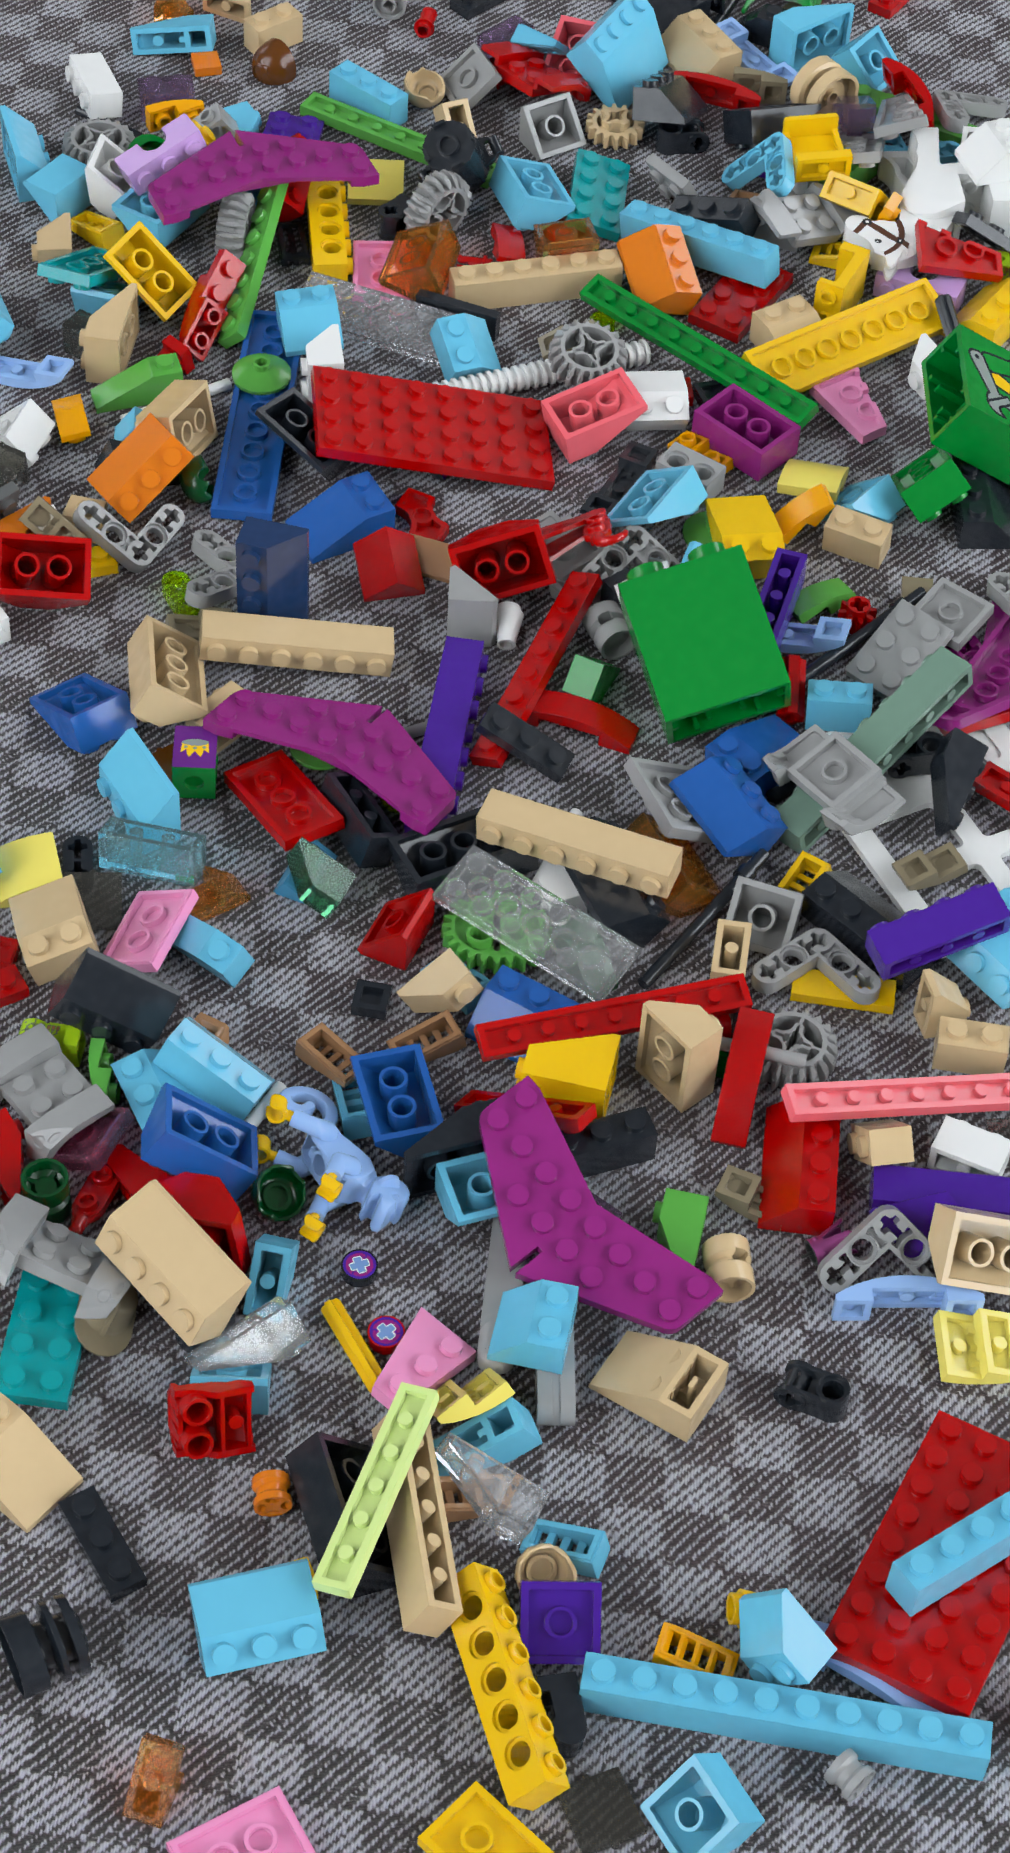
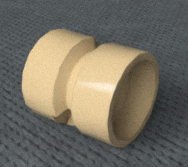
M722 1233L707 1239L702 1245L704 1268L706 1274L712 1277L724 1291L723 1295L716 1302L735 1303L750 1297L755 1292L756 1284L747 1238L740 1234Z

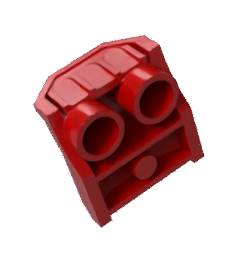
M234 1380L185 1385L170 1383L167 1391L168 1427L172 1449L176 1458L202 1459L210 1457L220 1459L256 1452L252 1431L251 1397L254 1392L253 1382L250 1380Z

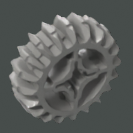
M99 117L97 120L87 118L86 122L78 121L76 126H70L69 131L64 133L62 153L87 164L97 139L101 134H104L124 152L128 150L129 144L134 140L135 136L133 131L129 130L128 125H121L120 121L111 122L110 118L106 120H100Z
M442 169L440 172L435 170L431 176L426 175L425 180L422 183L418 182V188L412 191L411 199L406 201L408 207L403 211L406 215L403 220L406 224L405 229L416 240L424 244L429 242L436 243L438 239L443 240L445 237L450 236L453 231H457V227L460 224H463L464 216L469 214L467 208L472 204L469 200L472 196V193L469 191L470 186L460 175Z
M243 191L222 198L216 222V255L219 250L227 249L238 259L242 256L246 244L245 238L249 233L252 223L251 217L256 209L252 193Z
M587 318L582 324L576 319L572 325L565 323L562 329L557 330L554 334V338H552L549 345L548 362L551 363V372L556 373L557 381L565 380L567 388L571 385L577 386L620 367L625 371L628 353L627 349H625V340L619 339V331L610 332V324L602 327L599 320L592 324L589 323Z
M780 1006L774 1017L768 1046L808 1054L805 1068L764 1060L760 1084L770 1082L773 1091L778 1086L784 1087L785 1084L826 1082L829 1074H832V1071L835 1069L839 1053L836 1035L831 1034V1025L822 1024L821 1015L814 1018L810 1017L809 1009L804 1013H799L795 1006L791 1011H785Z

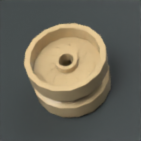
M821 55L808 61L799 70L790 87L791 103L821 104V110L815 114L838 113L839 121H841L855 104L859 92V83L854 75L842 68L841 65L829 56Z

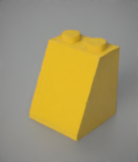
M607 1034L529 1044L526 1057H519L515 1070L516 1084L526 1076H529L540 1088L545 1098L595 1103L597 1111L595 1119L605 1117L616 1080L621 1035Z

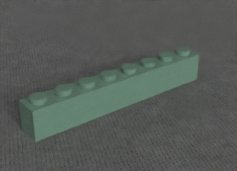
M940 646L933 654L925 657L921 666L912 675L904 678L900 687L891 696H887L882 700L879 708L869 718L867 717L861 721L857 730L847 740L882 769L883 775L973 684L972 664ZM796 786L792 795L783 804L775 807L780 813V818L788 827L778 840L798 854L802 850L807 852L829 830L824 824L822 814L819 812L823 807L799 786Z

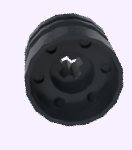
M62 1592L50 1597L54 1615H51L43 1600L35 1603L37 1622L32 1624L21 1608L0 1616V1644L10 1672L24 1700L51 1689L49 1670L52 1668L56 1669L58 1675L65 1683L72 1680L69 1661L72 1662L80 1677L92 1672L88 1652L89 1644L78 1614L72 1609Z

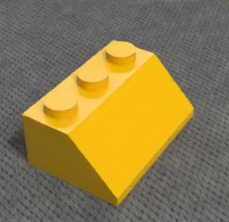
M140 220L103 256L128 284L137 283L138 295L163 322L167 321L192 295L197 284L194 278Z
M1010 277L1001 280L999 283L995 282L984 286L957 313L959 324L999 346H1002L1010 337Z

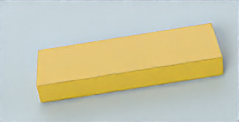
M812 969L791 983L790 1001L893 1015L896 980L887 979L883 981L880 978L881 987L878 999L870 1005H861L852 1001L820 970Z

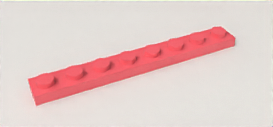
M1010 1073L785 1084L780 1093L790 1122L1009 1111Z

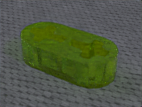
M176 570L169 571L162 577L163 597L174 614L198 615L200 609L186 604L183 605V602H186L184 598L186 587L191 579L186 573Z

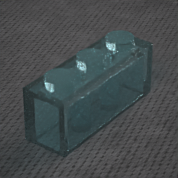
M113 816L108 819L98 832L100 868L110 869L116 873L139 875L150 880L159 879L173 882L179 886L193 887L206 871V835Z

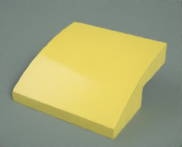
M370 159L380 174L379 184L366 187H351L348 183L347 204L381 206L403 193L405 160Z
M789 459L779 477L777 493L799 496L805 491L823 484L826 486L833 502H837L839 492L843 491L849 467Z
M53 832L28 836L0 846V868L2 870V873H0V909L10 907L9 898L63 878Z
M979 1308L973 1315L938 1310L933 1316L941 1382L956 1384L1010 1383V1313Z
M491 1368L485 1369L463 1388H460L449 1379L437 1389L440 1400L433 1417L440 1424L466 1420L496 1407L514 1395L515 1392L508 1382Z

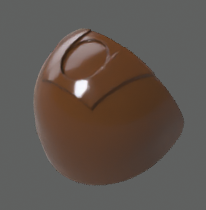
M271 38L257 49L252 59L251 70L253 76L258 81L266 85H282L290 83L296 78L294 57L282 40Z

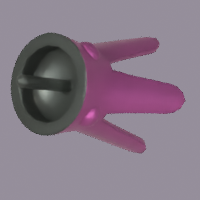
M840 1218L819 1236L804 1240L807 1253L801 1255V1258L804 1259L809 1256L812 1263L818 1266L852 1231L841 1232L840 1227H837L842 1223V1218ZM851 1249L852 1254L858 1253L856 1249Z

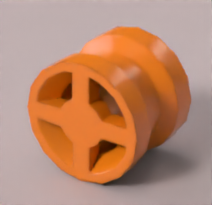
M270 1469L261 1471L252 1477L251 1487L253 1492L256 1493V1497L253 1500L255 1513L265 1517L283 1515L292 1509V1497L287 1491L291 1485L288 1473L282 1470Z

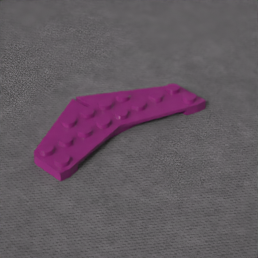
M235 130V138L230 131L151 182L148 185V199L163 225H168L190 218V211L238 192L296 181H348L351 187H366L379 184L380 174L364 150L354 143L344 144Z
M993 600L994 613L988 619L983 645L974 657L967 661L972 664L973 684L932 726L950 732L955 727L962 729L1010 708V617Z
M243 689L231 694L203 718V729L215 735L233 739L240 734L298 749L355 776L399 811L400 820L423 835H427L455 806L456 792L393 714L388 709L381 714L382 706L252 692Z
M526 1076L482 1111L479 1129L510 1272L536 1251L539 1253L538 1256L515 1273L516 1279L527 1283L544 1279L579 1286L578 1302L664 1334L677 1333L723 1295L724 1291L712 1277L596 1204L540 1088L529 1076Z

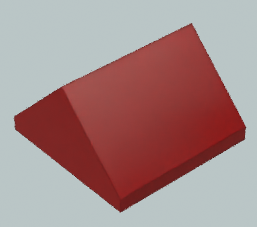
M385 526L353 543L364 602L425 594L414 535Z
M428 888L386 902L357 948L359 953L405 971L434 924L435 891L432 888Z

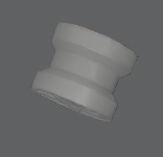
M848 1748L832 1762L823 1778L830 1785H837L841 1789V1796L848 1802H851L866 1789L876 1772L869 1765H862L858 1761V1754L852 1748Z

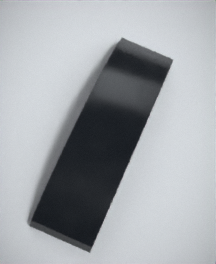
M631 440L619 456L618 467L598 493L594 491L580 508V513L584 514L594 509L605 508L608 515L646 470L652 469L659 450Z

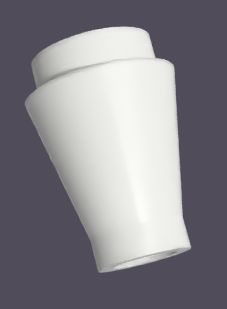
M505 601L498 604L496 636L497 647L502 650H512L516 647V640L524 618L521 607L515 602Z

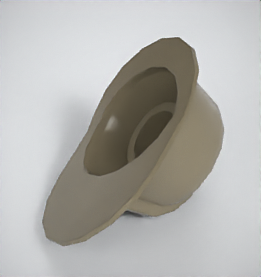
M133 1285L129 1287L107 1318H75V1333L78 1341L87 1351L97 1356L110 1357L119 1354L128 1346L132 1337L138 1306V1293ZM81 1295L79 1296L78 1306L82 1298Z

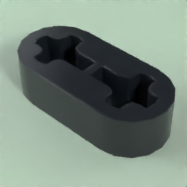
M76 835L69 837L63 843L62 876L65 877L72 874L75 879V872H82L81 880H75L80 895L86 894L93 888L94 854L93 845L89 838ZM76 850H81V858H75Z

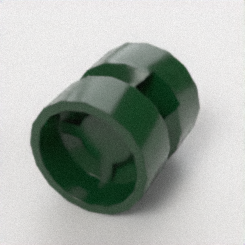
M41 1158L30 1162L23 1169L20 1176L22 1195L50 1208L46 1218L47 1221L52 1223L63 1222L69 1216L72 1209L68 1170L64 1164L56 1159Z

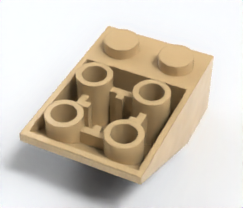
M627 1330L589 1383L588 1388L687 1443L725 1388L729 1363L697 1345Z

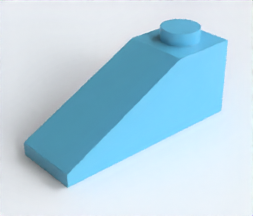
M213 14L187 15L130 28L133 55L213 51L217 41Z
M192 915L188 916L172 947L233 988L236 987L255 961L242 945Z
M512 1396L496 1407L473 1417L433 1440L439 1476H466L505 1464L543 1443L530 1411Z

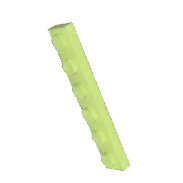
M401 1382L311 1581L314 1590L348 1599L353 1598L440 1400L437 1390Z

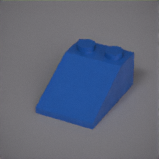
M365 471L339 480L285 520V524L309 529V560L314 564L352 551L354 542L385 526L395 529L396 509L371 474Z
M85 672L29 698L31 705L69 748L81 754L93 753L100 749V745L110 740H119L127 729L132 727L134 729L138 728L135 716L130 710V700L127 692Z
M775 714L726 730L705 746V760L711 756H732L742 764L743 771L751 781L761 788V794L766 797V792L778 784L762 758L768 753H773L783 748L800 734Z

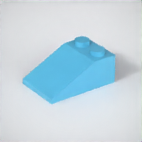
M852 3L801 6L793 7L774 15L768 58L775 64L785 61L795 71L799 72L808 61L817 56L827 55L831 57L850 41L855 5Z
M693 465L646 470L607 516L610 518L612 527L651 524L675 517L689 516L699 510L700 504L708 494Z

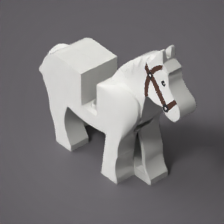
M924 127L911 130L908 151H883L877 171L878 179L889 187L891 194L895 191L903 197L898 205L901 212L897 216V221H872L863 215H852L845 221L842 243L845 241L869 249L871 269L882 271L885 280L890 281L898 269L918 265L914 226L918 219L928 222L927 227L939 232L943 228L952 232L951 237L959 239L961 227L951 220L956 211L968 213L969 210H972L984 217V223L988 225L993 223L1005 230L1003 235L1010 238V181L976 186L960 162L940 163L938 127ZM984 242V245L986 247H991L990 245Z

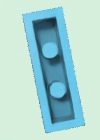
M348 59L329 71V98L398 125L408 121V93Z

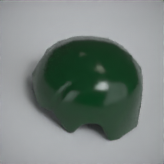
M200 454L195 456L179 473V482L183 492L190 500L200 505H208L212 502L214 485H209V481H204V477L209 472V469Z
M274 1164L261 1171L253 1182L251 1189L252 1203L264 1218L275 1222L288 1221L300 1213L306 1202L305 1181L295 1172L293 1166Z

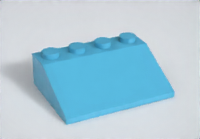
M617 0L566 54L567 58L607 107H612V104L616 103L619 108L623 105H627L628 108L633 103V87L641 83L642 79H648L650 75L658 74V71L663 70L669 63L654 9L647 0Z

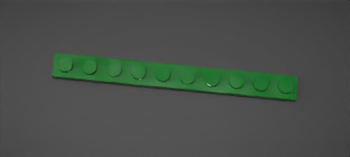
M597 274L579 292L582 301L722 385L728 387L733 383L801 426V429L819 412L818 403L602 275Z

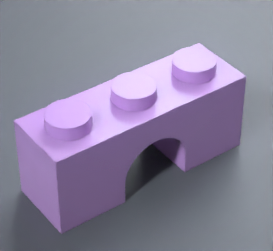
M185 113L161 128L166 139L160 147L146 151L136 144L114 159L124 179L138 196L148 191V185L207 146L200 130Z
M913 267L898 269L890 281H886L883 272L878 270L875 276L873 296L879 297L920 279L912 275ZM938 275L935 279L928 280L938 296L941 294L951 295L957 314L964 301L968 279Z

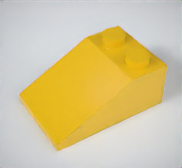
M754 495L705 499L712 542L723 543L725 549L741 544L753 578H766L777 547L785 549L782 531L766 496Z

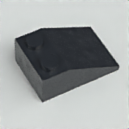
M788 103L723 110L724 143L735 144V149H752L776 132L782 133L785 117L814 115L821 110V104Z
M498 1098L487 1101L480 1100L463 1106L404 1152L403 1183L409 1189V1199L436 1193V1163L484 1152L479 1129L480 1115L486 1107Z

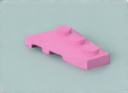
M859 367L819 383L809 390V394L861 445L886 434L887 425L876 402H873L868 394L869 388L866 382H862Z
M421 1307L375 1381L371 1396L389 1410L401 1382L437 1390L445 1382L474 1362L477 1351Z

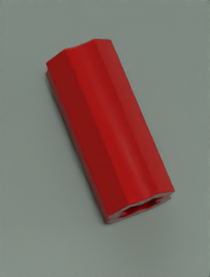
M789 654L782 657L791 681V706L776 710V716L786 724L793 725L803 722L805 718L806 660L802 659L800 655Z

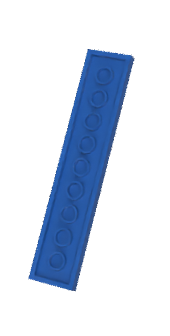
M253 311L246 339L243 340L240 359L256 353L276 355L285 360L290 366L291 380L283 390L270 395L250 394L234 385L211 503V518L245 521L246 516L268 521L273 520L286 443L270 430L255 415V412L258 408L292 387L296 388L301 355L286 357L277 323L276 311Z

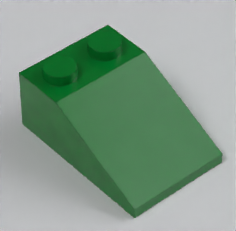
M937 446L932 447L891 476L898 492L920 523L925 520L930 522L936 519L942 513V508L949 503L953 505L959 503L968 495L967 491L971 489V486L949 454Z

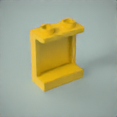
M838 113L789 116L784 118L782 133L792 143L795 183L826 180L830 170L850 177L853 155L851 149H844L838 132Z
M830 170L819 195L826 201L866 216L872 221L877 220L889 199L881 189Z
M845 241L839 248L835 280L831 281L820 277L816 284L813 308L817 311L821 320L857 305L864 292L870 256L869 249Z

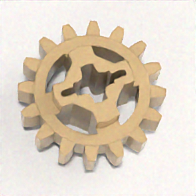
M613 103L612 107H607L603 104L601 110L593 108V113L587 114L585 132L588 133V139H594L595 145L602 143L604 149L609 146H613L614 150H617L618 146L628 149V144L636 146L637 140L643 139L645 121L632 120V109L628 110L627 105L619 108L616 103Z

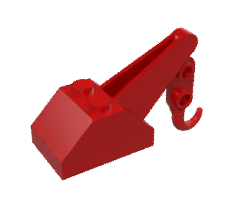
M598 508L542 528L539 519L508 520L480 528L448 545V553L452 566L456 565L499 600L557 583L552 561L582 541L590 542L591 546L607 547L624 540L629 532L627 529H624L620 533L611 535L612 524L607 516L606 509ZM574 528H577L561 536L560 538L546 544V539L567 532Z
M0 532V601L19 608L46 610L88 605L91 600L92 538Z
M112 1144L104 1149L102 1156L105 1165L92 1171L72 1204V1223L68 1228L70 1231L82 1235L87 1226L98 1221L105 1213L118 1188L125 1199L128 1200L148 1182L156 1179L238 1268L246 1274L252 1259L240 1208L220 1177L191 1172H183L173 1177L160 1168L153 1167L141 1160L140 1156L122 1144Z

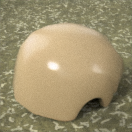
M421 67L415 73L409 70L404 79V90L408 93V101L418 108H430L440 103L444 98L445 83L443 78L435 71L426 70L424 67Z
M539 1543L528 1547L517 1559L514 1578L520 1591V1580L576 1581L577 1570L569 1556L559 1546H554L551 1543Z

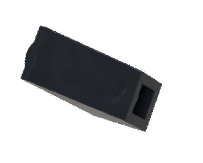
M956 727L941 738L930 763L935 834L938 837L958 828L964 817L961 810L975 792L974 780L983 772L987 764V760L984 757L989 747Z

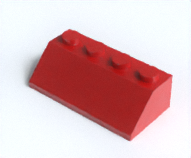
M783 1101L766 1108L761 1168L763 1193H760V1199L762 1200L759 1205V1211H762V1218H758V1229L780 1231L781 1228L782 1232L819 1236L833 1225L836 1212L841 1120L790 1122Z

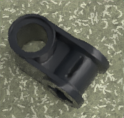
M695 118L685 125L659 122L655 149L660 154L667 156L675 154H700L709 148L710 139L704 133L705 126L699 118Z
M401 193L378 208V215L381 218L378 236L382 240L396 241L409 232L405 229L406 224L403 222L406 216L403 211L408 207L406 201L411 199L409 195Z
M934 731L925 732L887 770L888 775L895 779L916 775H931L930 763L941 738L944 736Z
M802 1360L788 1361L785 1367L786 1377L782 1385L777 1386L773 1394L777 1403L789 1410L799 1411L828 1423H836L844 1419L847 1414L851 1389L846 1378L839 1374L814 1367ZM826 1397H835L836 1400L828 1399Z

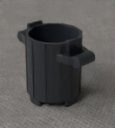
M444 119L437 121L432 125L433 128L428 131L422 145L424 159L428 165L423 171L418 173L420 182L422 183L425 180V176L429 175L430 172L433 173L435 170L440 172L442 169L460 175L470 186L469 191L474 192L486 182L485 180L490 171L489 166L494 164L499 155L504 154L497 135L476 138L465 123L454 120L445 121ZM487 143L489 144L491 151L493 153L491 156L489 154L488 149L485 146V144Z

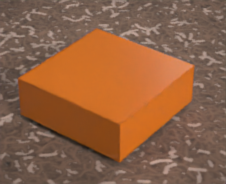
M217 50L191 53V63L195 77L222 74V65Z

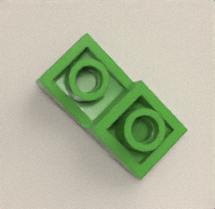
M839 578L821 581L801 590L792 615L802 624L813 618L823 609H826L832 615L840 609L842 601L848 602L856 594Z
M91 1038L88 1062L92 1085L97 1084L114 1104H119L121 1086L119 1083H116L113 1069L110 1065L114 1063L113 1053H109L105 1038ZM110 1111L103 1117L111 1118L112 1111Z

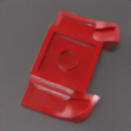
M507 41L483 44L481 46L482 51L495 58L494 66L497 67V71L503 78L502 80L530 97L570 91L576 100L583 102L590 100L591 89L584 82L585 79L581 75L563 73L559 69L551 68L545 64L543 60L544 54L540 51Z

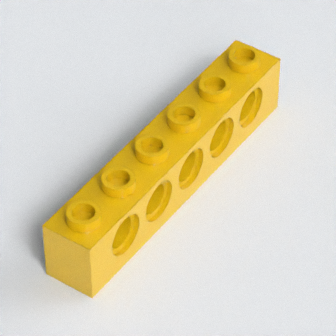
M311 181L306 207L313 286L333 284V287H348V275H353V258L347 257L351 256V239H345L350 237L349 221H344L348 220L344 181Z
M472 1562L456 1573L463 1613L451 1624V1628L509 1806L534 1811L571 1788L566 1775L567 1767L565 1760L558 1751L553 1736L554 1727L546 1715L541 1700V1688L534 1679L529 1664V1652L522 1643L517 1628V1616L510 1607L505 1592V1580L498 1569Z

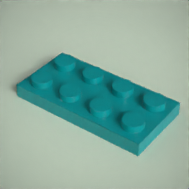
M578 148L569 196L576 207L573 212L565 216L564 225L617 242L621 234L619 213L625 207L630 165L618 159L599 155L594 151Z
M95 246L38 263L37 275L47 277L48 282L54 284L71 283L74 284L75 289L89 291L94 286H104L105 282L118 281V278L121 277L103 258L108 250Z
M24 1270L0 1356V1392L15 1404L68 1410L83 1350V1345L78 1341L74 1330V1316L80 1295Z

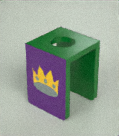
M203 726L175 727L172 784L179 792V798L216 799L218 735L203 729Z

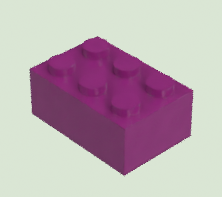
M734 383L694 410L692 432L708 438L711 450L733 458V466L757 482L796 455L798 451L801 426Z

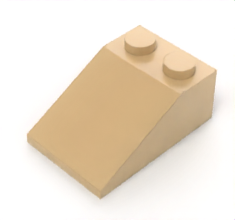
M137 283L129 284L89 317L85 329L81 328L79 346L84 347L81 356V369H85L86 382L101 384L127 369L140 330Z
M799 294L752 312L749 340L757 347L818 322L821 318L817 311Z
M72 874L8 899L17 940L27 969L37 986L56 980L87 947L100 952Z
M0 1392V1511L23 1531L28 1533L58 1506L59 1501L65 1499L83 1482V1477L32 1419Z

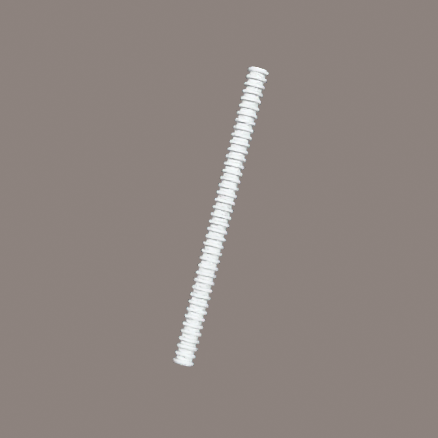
M640 339L638 342L631 341L630 344L625 342V349H627L628 353L627 369L632 368L633 365L639 367L641 364L648 365L650 363L651 351L645 339ZM545 359L544 362L542 360L536 361V364L529 362L527 366L523 363L519 367L514 365L510 369L504 367L501 371L495 369L493 373L485 371L484 375L480 372L476 373L475 377L473 374L467 375V378L460 376L458 380L451 378L449 382L442 380L440 384L437 381L432 384L475 389L497 394H504L506 392L509 394L513 390L519 392L522 388L528 390L530 386L537 388L539 384L542 387L547 386V383L550 385L555 384L557 377L556 373L551 372V363L548 362V359Z

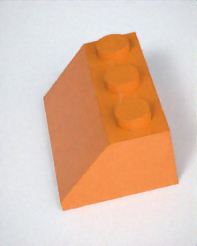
M654 224L618 240L616 245L632 294L666 314L688 315L703 293L681 227Z
M150 412L86 480L125 520L131 523L186 467L195 455Z

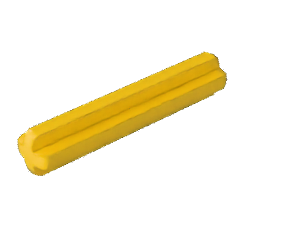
M337 1298L329 1299L324 1302L321 1312L367 1390L371 1393L373 1385L382 1369L341 1300Z

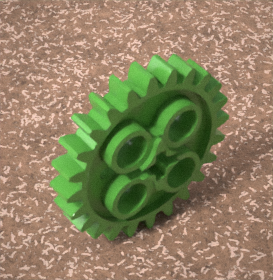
M482 892L481 899L469 895V903L458 900L457 908L449 907V914L443 916L441 927L442 946L450 947L462 962L467 961V968L469 970L475 966L480 967L481 974L485 973L487 969H492L495 975L502 965L525 972L526 964L536 967L537 959L544 960L546 952H550L553 928H551V919H545L546 912L537 911L536 903L527 906L525 897L515 901L513 900L514 896L512 893L506 898H501V894L496 892L494 898H489L485 892ZM494 916L500 917L499 951L493 949Z

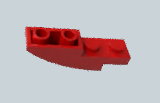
M227 249L219 250L208 273L200 275L188 302L181 325L179 341L190 349L191 355L199 362H204L228 315V312L224 309L247 266Z

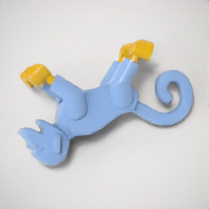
M305 1086L289 1087L282 1090L280 1094L271 1095L270 1106L266 1107L268 1121L274 1124L282 1123L285 1120L289 1121V1126L307 1133V1137L302 1146L301 1155L296 1157L281 1149L278 1152L272 1150L271 1140L265 1135H257L258 1164L270 1160L273 1162L272 1165H291L301 1178L312 1174L319 1185L316 1190L317 1194L306 1213L304 1225L300 1228L299 1234L315 1243L325 1230L326 1224L323 1221L326 1214L345 1204L349 1205L354 1202L361 1203L359 1219L361 1221L366 1218L371 1219V1231L379 1232L389 1222L393 1225L396 1224L401 1218L410 1197L407 1185L399 1180V1177L396 1175L377 1177L371 1159L359 1147L343 1136L336 1127L339 1115L334 1102L319 1090ZM315 1108L322 1114V1119L312 1116Z

